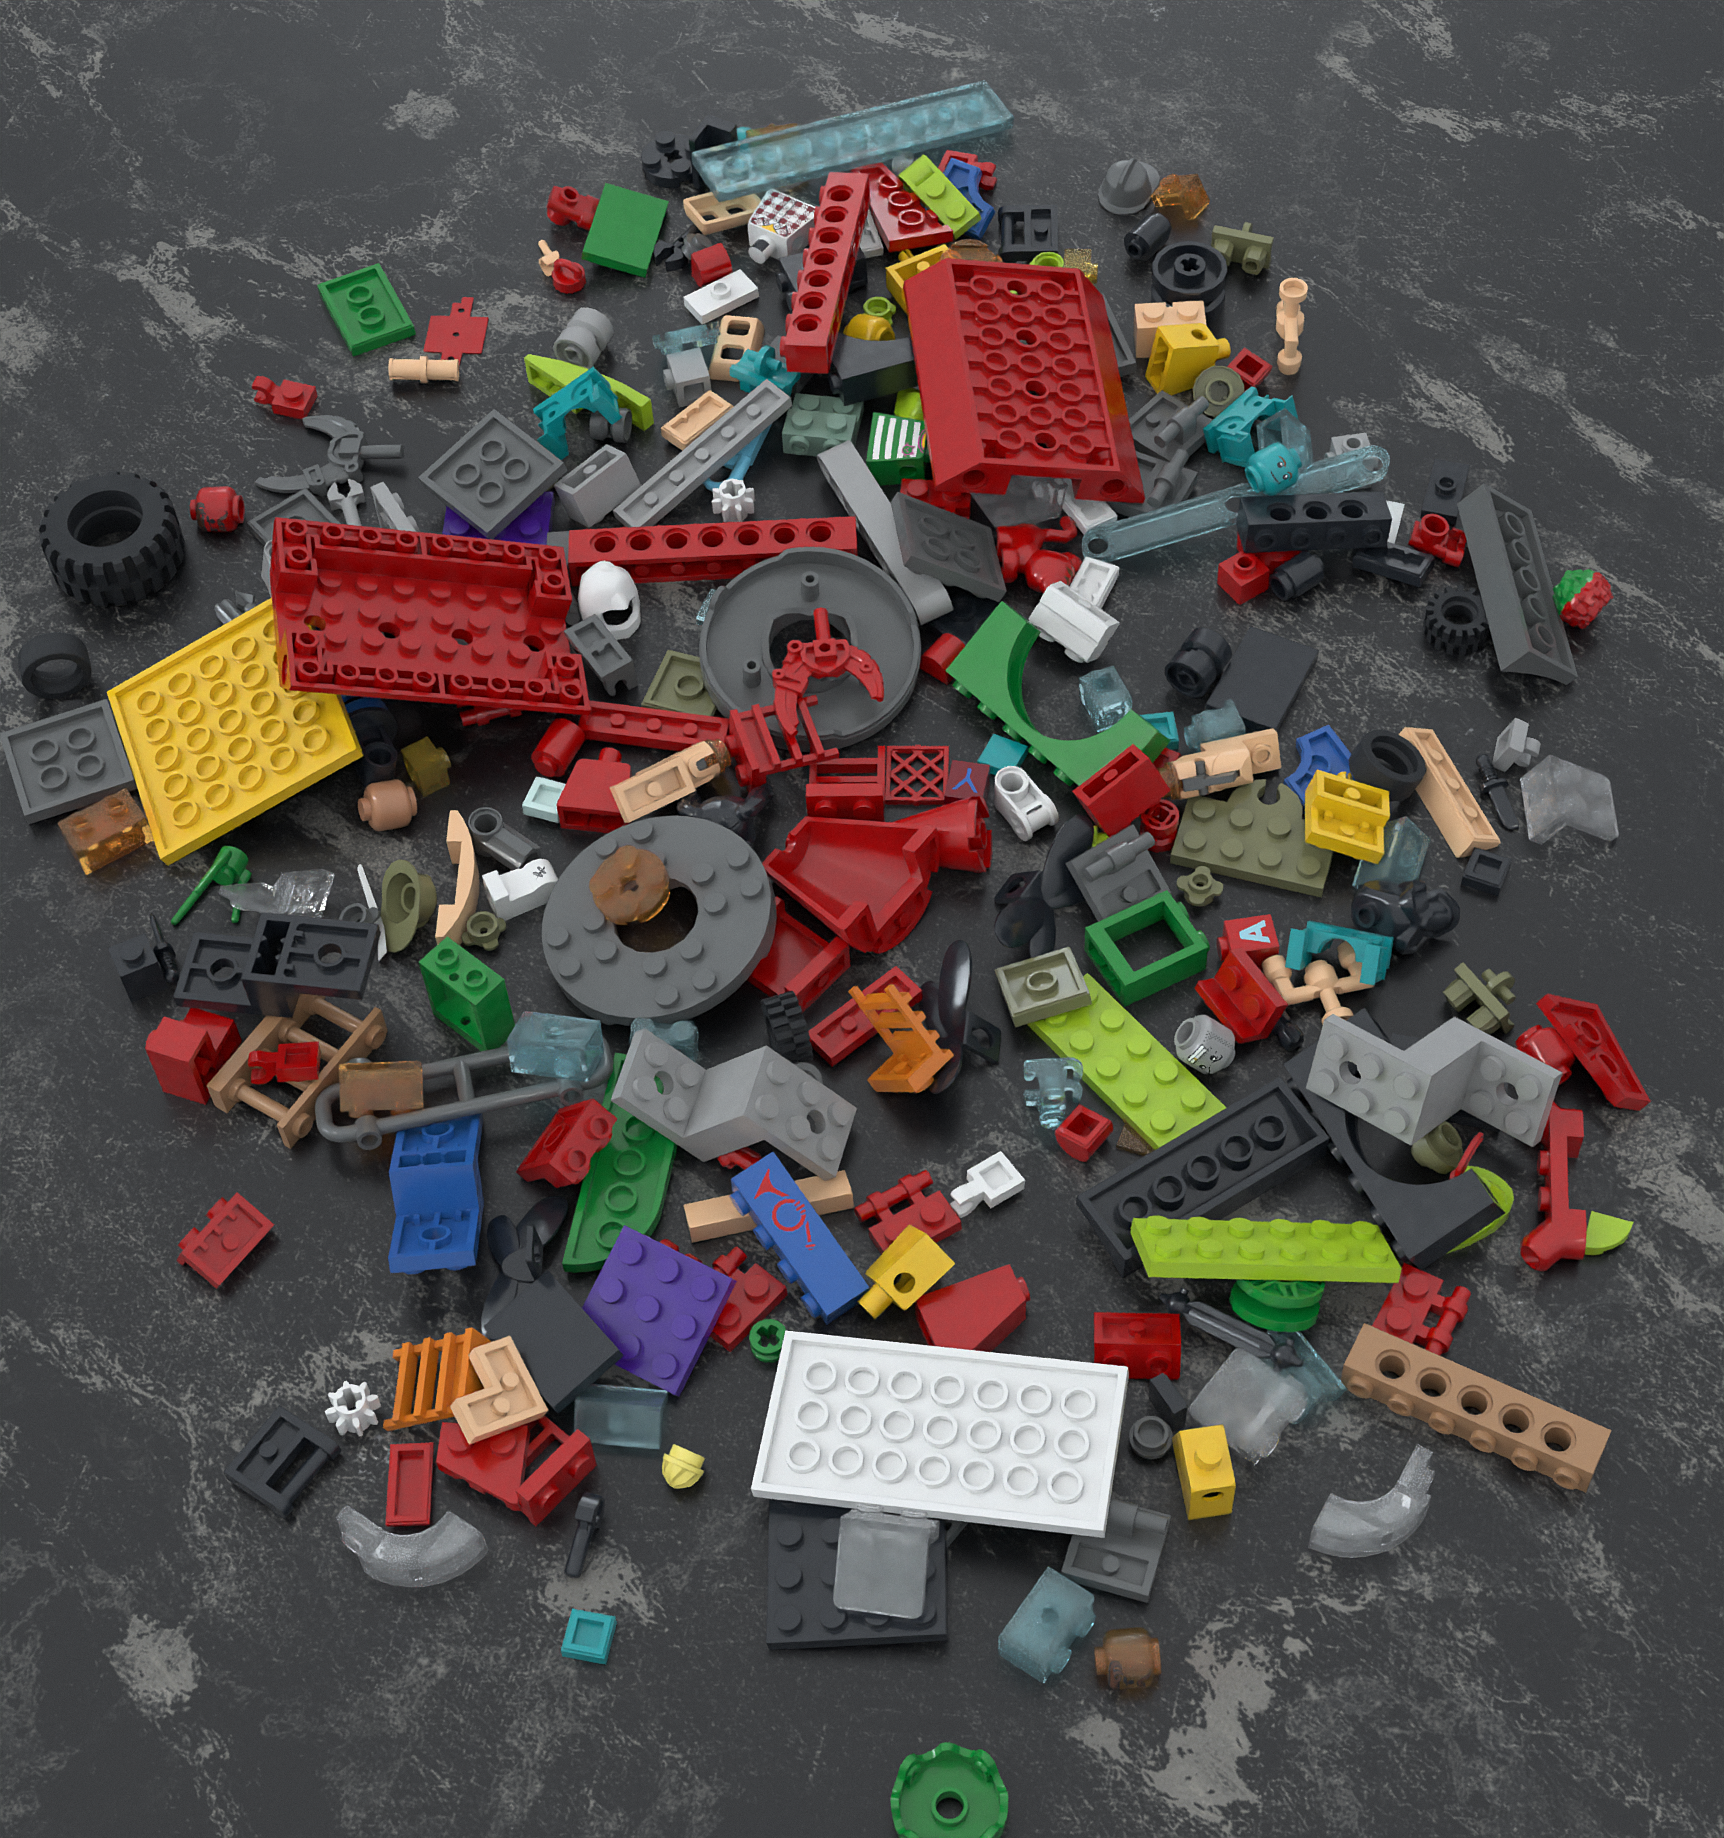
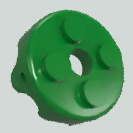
M950 1742L941 1743L935 1749L922 1755H916L915 1753L908 1755L900 1765L891 1794V1812L894 1828L899 1838H1001L1008 1817V1792L993 1758L982 1749L970 1750ZM944 1798H955L962 1803L963 1811L959 1816L947 1819L937 1812L936 1807Z

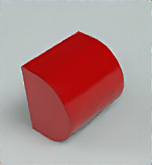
M722 243L691 254L692 277L699 287L713 283L733 272L730 258Z
M1243 348L1227 367L1240 375L1245 392L1251 386L1257 388L1269 375L1273 366L1248 349Z
M942 634L921 655L920 669L948 685L954 678L946 672V669L962 651L965 644L952 634Z
M1079 1104L1056 1129L1055 1136L1058 1144L1068 1155L1076 1160L1085 1162L1113 1132V1124L1111 1120Z

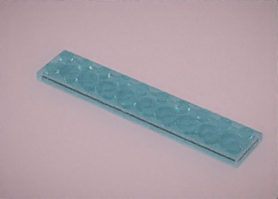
M982 80L692 152V164L717 201L723 202L828 175L829 172L851 170L1011 129L1014 124V116L989 84Z

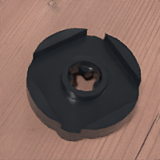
M665 130L658 132L655 140L645 146L641 153L642 169L652 184L663 188L680 187L679 182L689 180L690 184L693 183L689 148L690 136L673 134L671 131Z

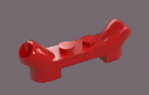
M1554 1101L1540 1141L1544 1146V1150H1539L1537 1160V1173L1545 1177V1187L1540 1186L1538 1193V1211L1545 1212V1221L1527 1234L1520 1242L1522 1259L1528 1266L1537 1271L1548 1270L1560 1259L1583 1260L1586 1248V1210L1569 1209L1567 1157L1578 1158L1584 1138L1583 1112L1581 1109L1560 1108Z

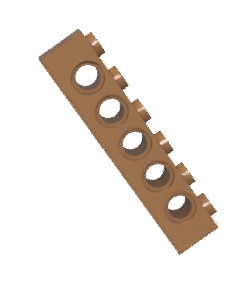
M1365 1323L1343 1366L1340 1385L1347 1387L1352 1394L1360 1398H1372L1386 1404L1390 1410L1401 1416L1411 1415L1427 1422L1432 1429L1439 1433L1454 1434L1469 1441L1473 1447L1487 1453L1495 1452L1510 1459L1514 1465L1523 1470H1535L1553 1478L1558 1485L1567 1489H1578L1585 1493L1587 1492L1612 1431ZM1392 1371L1398 1374L1399 1378L1390 1379L1381 1372ZM1434 1389L1440 1396L1431 1397L1422 1390ZM1463 1407H1475L1482 1414H1469L1463 1409ZM1507 1424L1516 1425V1426H1518L1523 1432H1522V1433H1513V1432H1510L1509 1430H1507V1429L1505 1428L1504 1425H1507ZM1546 1443H1557L1563 1447L1564 1451H1554Z

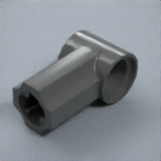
M483 807L475 810L469 816V832L474 851L478 855L483 857L492 856L512 871L523 868L527 863L537 860L541 856V847L505 824L497 810Z

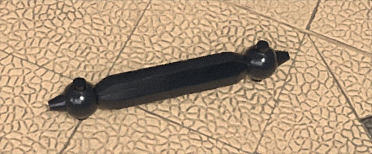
M1181 1287L1180 1292L1172 1294L1162 1293L1159 1297L1166 1305L1168 1313L1180 1314V1317L1184 1316L1190 1325L1260 1359L1271 1358L1274 1364L1273 1370L1280 1374L1282 1369L1290 1367L1301 1368L1304 1364L1297 1356L1296 1350L1293 1347L1295 1341L1287 1338L1285 1343L1277 1344L1270 1334L1204 1302H1191L1187 1296L1189 1293L1187 1289Z

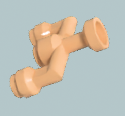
M1288 278L1281 282L1279 296L1282 300L1276 306V331L1281 338L1285 339V347L1278 353L1277 365L1279 371L1286 375L1297 373L1302 362V354L1297 350V346L1299 343L1298 336L1303 332L1304 314L1300 311L1299 303L1306 299L1308 286L1303 280L1298 278Z
M1347 941L1338 946L1337 952L1342 968L1347 969L1350 973L1348 977L1338 979L1332 965L1328 964L1325 960H1317L1308 964L1305 968L1304 981L1306 986L1294 988L1290 980L1292 970L1285 967L1286 961L1283 956H1271L1262 963V973L1288 1005L1307 1002L1316 998L1321 999L1326 1011L1321 1020L1322 1025L1324 1019L1332 1014L1344 1020H1348L1353 1016L1351 1009L1341 1007L1336 994L1374 987V985L1359 983L1362 963L1356 962L1355 951Z

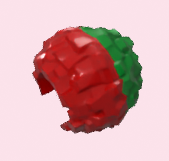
M1581 569L1567 570L1561 582L1553 588L1554 594L1552 596L1561 620L1567 622L1572 627L1577 626L1581 629L1586 628L1602 611V608L1608 604L1609 600L1614 598L1609 582L1600 572H1594L1591 569L1584 571Z

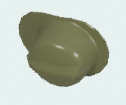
M401 859L391 863L385 872L382 882L380 917L385 930L386 949L394 953L400 952L407 947L416 929L423 927L429 921L437 904L436 888L431 877L418 873L409 861Z

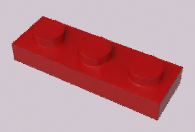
M897 966L861 991L864 996L872 993H886L884 989L888 985L893 984L899 992H909L912 999L907 1004L910 1008L923 999L922 990ZM853 998L808 1031L812 1048L832 1067L878 1033ZM898 1009L875 1010L878 1015L882 1012H900Z

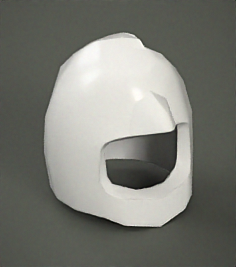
M604 560L594 564L581 576L578 606L582 619L584 620L596 614L616 640L629 638L639 628L641 622L639 595L630 574L622 567L615 566L611 562ZM629 605L632 606L633 612L626 622L620 625H607L603 618L604 612L625 610Z

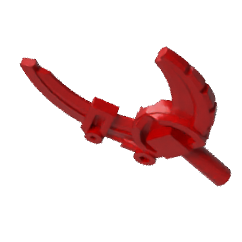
M820 607L813 612L816 640L809 643H802L799 640L790 641L787 644L788 653L782 662V668L775 669L772 672L773 687L776 689V714L783 730L791 739L798 734L796 729L799 724L796 712L797 698L803 697L809 686L808 678L810 676L816 679L824 677L838 678L847 671L865 686L871 699L882 702L884 699V681L879 666L874 659H871L867 652L849 645L846 639L835 640V638H831L829 616L826 608Z

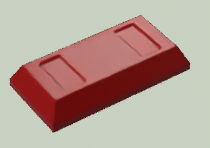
M434 1442L390 1444L386 1527L430 1525Z

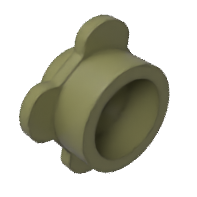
M1198 866L1192 874L1180 876L1177 879V888L1184 891V898L1191 905L1206 906L1213 901L1215 896H1220L1223 892V884L1215 881L1210 875L1211 871L1208 867Z
M480 911L469 917L466 924L467 931L462 934L461 938L462 942L467 946L475 944L487 951H491L498 947L497 939L500 933L505 931L506 923L504 919L496 918L490 912Z

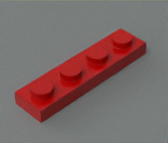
M590 700V714L581 715L578 726L585 734V739L673 751H683L692 745L704 741L714 752L710 755L724 757L726 751L724 736L729 735V718Z

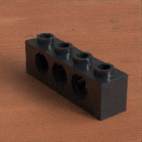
M1383 491L1240 497L1236 527L1244 553L1387 547L1392 516Z

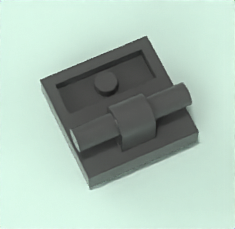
M1161 390L1129 419L1135 450L1166 462L1171 461L1178 449L1185 450L1191 456L1206 442L1203 428L1212 420L1202 413L1209 407L1208 400L1200 396L1188 406Z
M1178 449L1170 462L1136 451L1145 494L1144 504L1106 501V503L1114 512L1169 530L1198 480V472L1184 468L1189 454L1183 449Z
M1134 825L1124 828L1065 863L1098 922L1166 890L1171 893L1147 850L1155 845L1153 836L1149 832L1139 835Z
M1117 1498L1110 1499L1105 1538L1072 1534L1061 1571V1579L1148 1603L1169 1530L1171 1515L1139 1507V1504Z

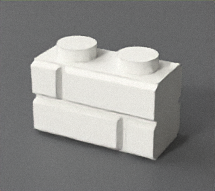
M1062 581L1050 584L1047 587L1039 604L1029 617V622L1041 631L1039 634L1041 638L1050 642L1056 640L1066 648L1064 652L1069 658L1080 663L1084 661L1088 663L1098 659L1120 623Z

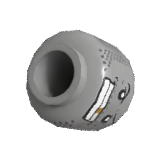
M1198 1015L1186 1019L1175 1033L1174 1043L1178 1058L1203 1074H1214L1228 1067L1234 1059L1235 1037L1233 1032L1207 1015Z

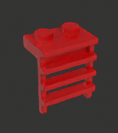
M816 695L797 698L796 710L813 751L812 754L803 756L795 736L791 739L783 730L776 714L775 700H773V705L760 708L759 704L751 705V710L738 713L737 709L730 710L729 735L724 736L725 747L729 758L735 757L738 765L735 766L739 786H746L748 794L755 787L766 783V775L839 758L837 748L823 749L807 708L818 705ZM775 715L791 759L780 761L765 722V717Z
M878 746V758H836L811 764L809 784H806L807 816L885 822V746ZM817 773H877V776H817Z
M545 1415L540 1419L522 1425L528 1426L530 1431L538 1423L544 1429L528 1446L526 1468L555 1439L562 1444L516 1490L520 1511L529 1518V1521L534 1526H537L597 1466L590 1438L579 1429L571 1436L567 1435Z

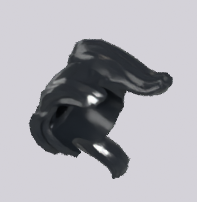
M765 783L752 789L745 799L726 795L711 797L702 802L701 796L697 791H694L682 797L676 809L679 816L705 819L726 827L740 836L753 849V843L756 838L754 817L772 800L775 793L772 786Z

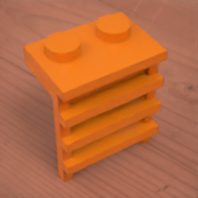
M890 984L884 989L886 993H872L864 996L858 986H853L848 992L894 1053L867 1081L876 1092L919 1093L928 1088L934 1081L933 1075L954 1054L950 1049H940L935 1041L940 1035L936 1030L925 1029L921 1022L926 1016L922 1011H912L907 1003L912 999L909 992H899L893 984ZM898 1009L900 1012H882L878 1015L875 1010ZM888 1028H912L913 1031H895L892 1034Z
M471 1327L465 1329V1334L456 1336L449 1332L444 1334V1339L434 1340L428 1337L423 1339L422 1344L413 1345L410 1342L402 1343L401 1349L393 1350L392 1358L400 1361L393 1417L384 1420L383 1428L391 1431L455 1417L450 1408L455 1399L484 1389L468 1355L473 1348L492 1341ZM442 1351L435 1409H432L439 1352ZM418 1356H421L414 1413L411 1414Z

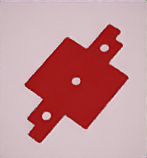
M462 297L461 303H453L450 316H431L424 352L442 353L441 360H448L449 357H454V359L459 360V366L462 353H482L489 318L470 317L473 297ZM464 309V312L460 313L458 310ZM459 333V336L455 337L453 334Z

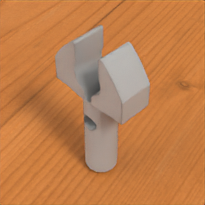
M347 479L350 492L348 497L345 498L344 495L339 494L336 482H334L327 492L331 510L342 509L347 525L362 526L356 507L357 504L366 502L362 486L354 480Z

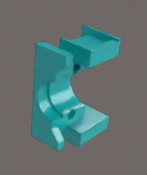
M594 367L533 408L534 414L542 421L538 426L544 431V435L538 438L537 441L560 460L569 455L565 435L567 428L565 415L568 412L578 408L588 409L593 413L598 410L611 425L623 418L619 412L618 397L611 391L610 383Z
M1251 386L1203 428L1208 451L1215 453L1219 450L1222 463L1227 462L1245 468L1248 467L1249 457L1255 453L1250 436V429L1255 420L1264 421V424L1289 432H1292L1300 425L1293 396L1291 395L1287 400L1269 399V395L1263 398L1258 395L1257 388Z
M1308 921L1307 928L1303 930L1291 928L1286 968L1296 970L1305 968L1311 963L1312 953H1322L1327 948H1331L1334 939H1342L1353 947L1356 962L1362 963L1359 983L1375 986V983L1385 980L1386 969L1390 965L1394 937L1314 921Z

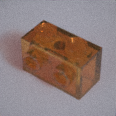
M126 788L115 794L108 795L103 800L57 822L67 847L85 875L154 841L146 817Z
M421 1061L339 1064L340 1112L349 1111V1117L373 1116V1110H390V1115L394 1116L423 1108Z

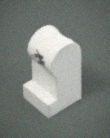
M546 859L533 860L521 869L518 868L499 875L497 870L482 875L486 898L496 918H502L504 921L546 904L558 881L552 865Z

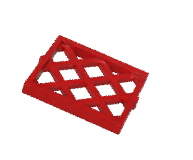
M919 744L915 746H887L885 805H944V794L948 781L949 746H921ZM897 753H912V755L904 761ZM923 753H935L939 755L930 761L927 757L923 755ZM917 758L926 764L918 771L909 765ZM943 758L944 771H942L938 766H936V764ZM894 759L899 765L891 771V760ZM930 768L938 774L931 782L922 776ZM906 769L912 776L903 782L896 774ZM892 779L899 786L890 792ZM916 779L925 785L918 792L909 787ZM942 780L943 792L935 786ZM903 789L911 795V797L895 796ZM931 790L938 797H922V795Z

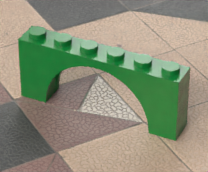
M1003 601L999 603L946 669V672L956 679L952 684L954 688L968 699L972 695L978 698L981 702L977 707L992 720L1000 717L1006 723L1002 729L1018 742L1023 738L1029 742L1031 746L1028 752L1043 764H1046L1048 760L1057 767L1053 773L1070 787L1074 782L1080 786L1132 744L1138 747L1153 763L1171 741L1132 709L1112 727L1089 738L1068 741L1043 736L1031 722L1022 697V675L1026 658L1041 631Z

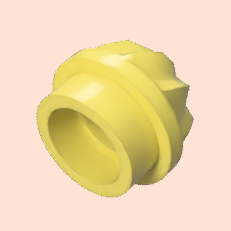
M673 1444L669 1455L664 1453L662 1474L667 1483L673 1488L691 1487L703 1476L704 1470L701 1467L705 1458Z

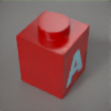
M1271 914L1224 921L1222 937H1217V951L1220 961L1226 959L1230 950L1243 948L1256 966L1263 971L1262 963L1267 958L1279 954V943Z

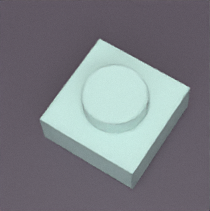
M536 776L522 804L523 813L528 816L559 823L556 805L566 784Z

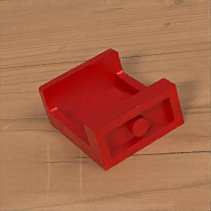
M776 896L777 920L771 949L768 956L760 960L747 981L770 997L794 991L799 1001V1006H801L802 1012H804L850 967L849 944L838 936L828 943L787 914L784 900Z

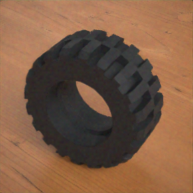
M108 471L107 475L99 476L98 473L89 475V479L82 482L78 479L70 484V488L67 491L61 490L54 497L55 503H49L43 513L44 517H42L39 525V540L55 582L60 585L61 590L67 595L75 596L76 600L87 604L93 601L96 606L107 607L108 603L123 606L127 605V601L136 599L139 602L146 599V594L152 591L154 593L158 592L163 588L165 580L170 581L177 572L176 567H179L183 560L185 541L173 502L170 500L168 493L162 487L157 486L156 482L146 477H143L141 480L140 475L127 472L126 475H121L118 471ZM113 532H134L124 541L105 547L90 546L97 539Z

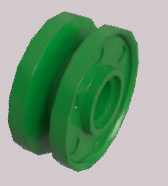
M1235 1279L1236 1283L1233 1285L1229 1301L1233 1311L1245 1321L1257 1327L1277 1332L1303 1331L1316 1324L1320 1310L1319 1301L1324 1292L1325 1281Z

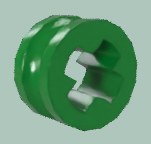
M764 1319L752 1327L749 1336L750 1347L753 1355L758 1360L765 1363H773L779 1360L786 1331L785 1326L777 1320ZM771 1334L776 1336L777 1344L775 1346L771 1343L767 1347L762 1346L761 1337L765 1336L769 1339Z

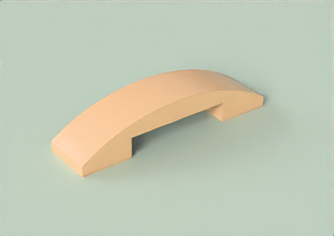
M450 810L446 842L452 864H459L455 905H439L435 935L437 945L447 936L458 945L462 943L461 936L467 931V921L476 912L479 898V871L471 836L458 810Z

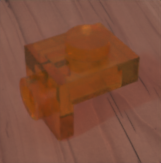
M1170 174L1160 181L1159 187L1150 195L1155 207L1181 205L1188 220H1194L1210 202L1198 174L1179 176L1177 174Z

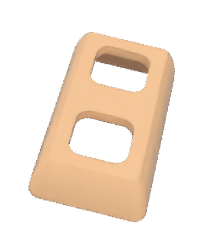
M740 184L686 198L683 202L689 219L703 235H708L748 224L749 219L761 200L748 185ZM741 208L743 212L730 215L727 210ZM712 215L716 219L705 221L703 216Z
M725 315L722 318L708 370L710 379L739 382L738 379L730 376L729 368L740 360L721 358L722 351L725 348L743 349L744 352L747 349L759 352L765 329L758 318ZM728 328L749 330L748 334L744 336L727 333Z

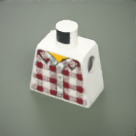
M770 188L748 222L749 245L751 246L748 252L750 257L755 262L762 264L769 256L779 260V258L800 253L809 244L810 227H815V207Z

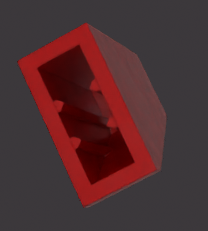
M1010 1264L922 1295L915 1301L916 1320L928 1346L992 1352L1026 1319V1302L1030 1301V1293L1023 1277L1016 1278Z

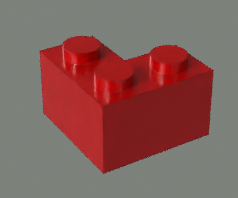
M190 1008L186 1017L180 1021L163 1017L158 1028L149 1034L145 1050L163 1092L206 1105L211 1096L207 1084L236 1052L242 1040L234 1019L202 1009Z

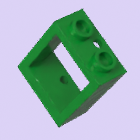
M1168 890L1085 928L1084 950L1123 1007L1206 969L1207 954L1210 950L1209 942L1201 930L1196 931L1189 921V915L1185 906L1180 901L1176 902ZM1164 919L1184 949L1134 972L1114 942Z
M448 936L419 961L433 1015L477 1049L486 1051L499 1048L517 1032L504 978ZM464 1020L470 1021L468 1025H463Z

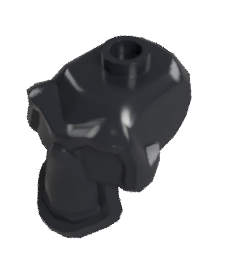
M1418 879L1404 881L1400 884L1391 881L1373 880L1360 885L1356 890L1351 904V918L1357 930L1394 937L1393 947L1400 954H1414L1423 937H1440L1458 925L1460 907L1441 888H1435L1430 893H1426L1427 887L1425 882Z

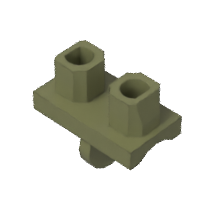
M1250 222L1244 223L1242 231L1215 225L1212 231L1211 246L1220 251L1226 260L1227 266H1229L1231 261L1242 263V269L1246 273L1258 275L1262 268L1269 269L1272 261L1271 252L1274 237L1252 233L1253 223Z
M1464 962L1454 969L1457 978L1443 991L1450 1005L1459 1012L1475 1000L1481 1007L1466 1020L1471 1026L1489 1035L1499 1028L1505 1034L1513 1029L1515 1026L1509 1019L1510 1014L1498 999L1501 998L1506 1005L1515 1001L1516 996L1510 991L1515 983V978L1509 972H1502L1496 976L1491 969H1487L1481 975L1487 982L1485 986Z

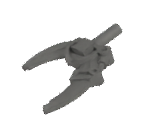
M332 415L304 417L303 424L305 428L322 431L333 438L327 451L329 463L321 468L317 464L303 469L304 474L298 476H271L265 479L259 477L255 481V485L265 490L280 493H297L307 488L312 493L323 497L327 495L328 487L334 482L341 485L348 482L347 479H351L360 483L363 480L361 468L364 465L365 459H403L404 446L367 445L368 442L364 432L360 431L354 422L343 417Z

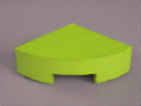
M1591 1211L1586 1231L1585 1254H1603V1251L1623 1244L1630 1234L1633 1222Z

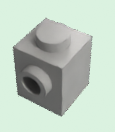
M700 347L666 355L668 369L663 370L664 382L667 390L673 389L679 407L691 405L703 394L711 390L710 375Z

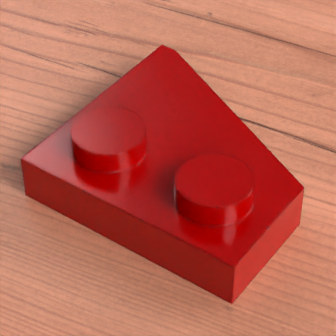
M442 1422L436 1459L437 1467L440 1471L455 1479L467 1481L471 1488L485 1494L487 1492L504 1501L506 1507L511 1510L520 1511L516 1490L524 1483L530 1439L529 1427L521 1425L469 1445L458 1423Z

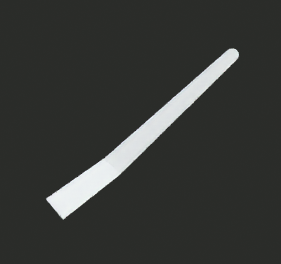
M359 864L358 873L369 909L371 907L377 908L363 867ZM381 917L374 923L379 925L381 932L378 942V962L387 953L385 930Z

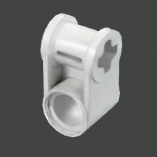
M1007 766L997 772L995 776L994 805L1021 840L1027 841L1032 838L1033 832L1047 824L1053 826L1059 822V815L1054 803L1046 794L1042 793L1023 769L1016 766Z

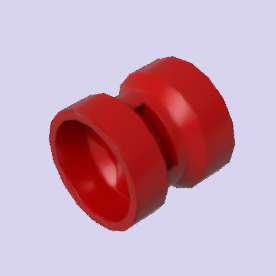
M1161 799L1157 805L1147 809L1140 815L1139 835L1149 832L1155 840V845L1147 850L1165 852L1174 846L1178 833L1179 811L1170 801Z

